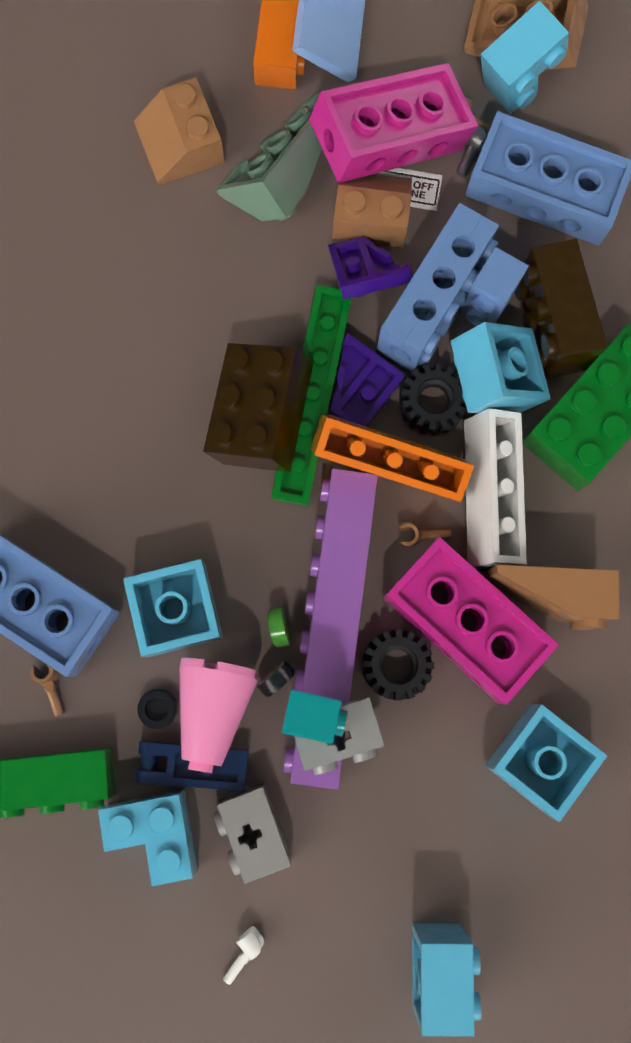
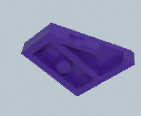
M364 236L328 245L343 300L407 284L413 277L410 265L404 264L400 267L395 264L391 253L383 248L375 247L374 243Z
M348 333L344 339L331 415L368 427L403 382L405 374Z

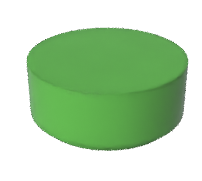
M284 608L269 609L267 620L274 646L278 648L291 645L290 628Z

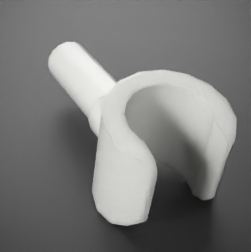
M255 926L247 929L236 941L243 952L223 977L224 982L228 985L232 984L249 960H253L259 955L264 945V938Z

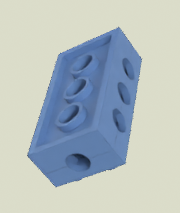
M497 111L471 175L465 196L600 246L613 227L630 181L631 160Z
M459 202L382 325L376 354L409 373H412L419 365L423 366L430 362L437 349L436 346L441 337H445L449 331L460 306L463 307L473 282L494 248L498 246L499 242L494 240L499 227L497 223Z
M0 533V572L2 573V582L0 584V634L65 677H78L121 611ZM34 592L35 603L31 609L26 610L25 599L30 593ZM66 613L68 625L65 630L59 632L56 627V621L61 614Z

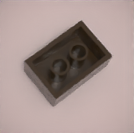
M576 238L533 247L525 261V264L529 267L519 283L515 295L519 301L522 300L525 310L523 315L524 327L533 329L545 378L550 379L586 371L608 346L578 240Z
M228 343L203 452L224 465L291 472L313 363L297 347Z

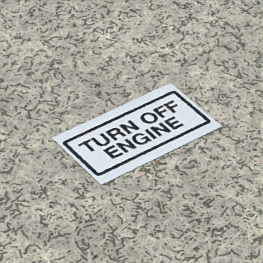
M402 168L376 173L412 178L410 207L437 211L442 175Z

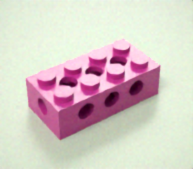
M449 63L321 91L309 118L338 183L460 152L479 126Z
M440 537L383 598L497 704L507 705L559 646L553 638ZM433 585L442 586L447 591L448 600L446 604H439L433 600L431 596ZM464 611L471 612L476 618V627L472 632L466 630L461 624V615ZM495 637L501 639L505 645V653L500 659L491 651V643Z

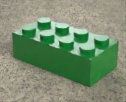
M630 324L622 330L522 441L524 446L576 491L591 483L631 437Z

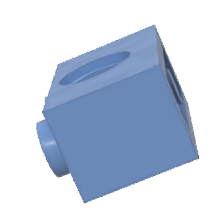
M495 247L473 282L460 313L464 314L466 319L475 326L484 322L496 323L529 266Z

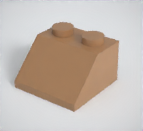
M197 77L162 88L134 120L158 186L225 163L222 140Z
M373 174L338 183L332 239L349 240L364 236L376 245L403 248L408 228L412 178Z

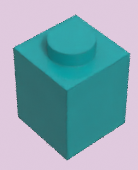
M291 689L281 733L333 745L335 735L343 736L348 711L340 709L341 700Z

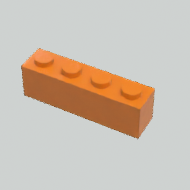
M262 0L253 60L254 82L256 86L296 90L298 75H305L306 59L292 52L299 0Z
M323 412L310 448L315 456L458 502H462L474 469V465L463 458Z

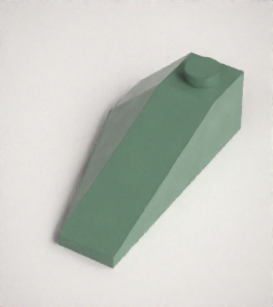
M320 93L311 96L284 121L286 130H282L271 138L267 137L259 144L262 152L250 163L247 159H243L233 168L216 189L220 197L261 221L276 219L283 221L295 213L296 205L307 191L322 150L309 121Z

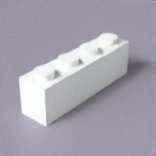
M488 408L464 420L465 460L474 465L466 488L467 561L475 569L490 570L496 565H527L521 413Z

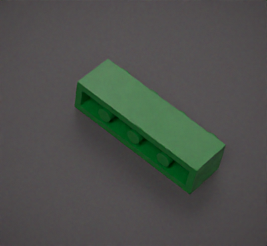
M112 747L0 759V818L25 815L26 808L40 807V814L65 811V804L80 803L81 810L100 808L105 806L104 800H108L116 795Z

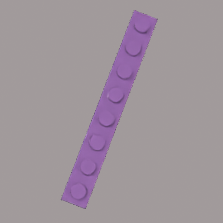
M332 469L331 480L323 479L320 501L328 503L326 517L318 516L315 539H323L321 554L313 553L310 576L318 578L316 592L308 591L305 614L312 615L310 631H302L300 653L307 654L305 670L297 669L295 690L341 700L342 705L350 700L378 476L369 473ZM345 732L343 736H334L333 742L337 748L344 746ZM295 742V749H286L284 772L291 773L290 783L338 790L342 760L336 761L337 769L324 774L314 775L313 769L304 771Z

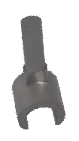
M478 126L466 143L469 147L456 172L461 177H464L473 156L483 148L485 143L486 131Z

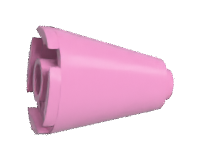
M181 658L179 666L181 759L189 761L188 769L212 773L214 765H223L258 682L259 673L250 668L224 662H217V664L204 663L205 659Z

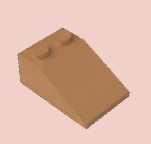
M475 0L464 44L465 54L481 57V53L539 0ZM540 0L569 32L567 54L553 69L576 67L588 12L587 0Z
M496 565L483 573V576L500 591L557 622L570 623V630L606 628V622L619 619V570Z

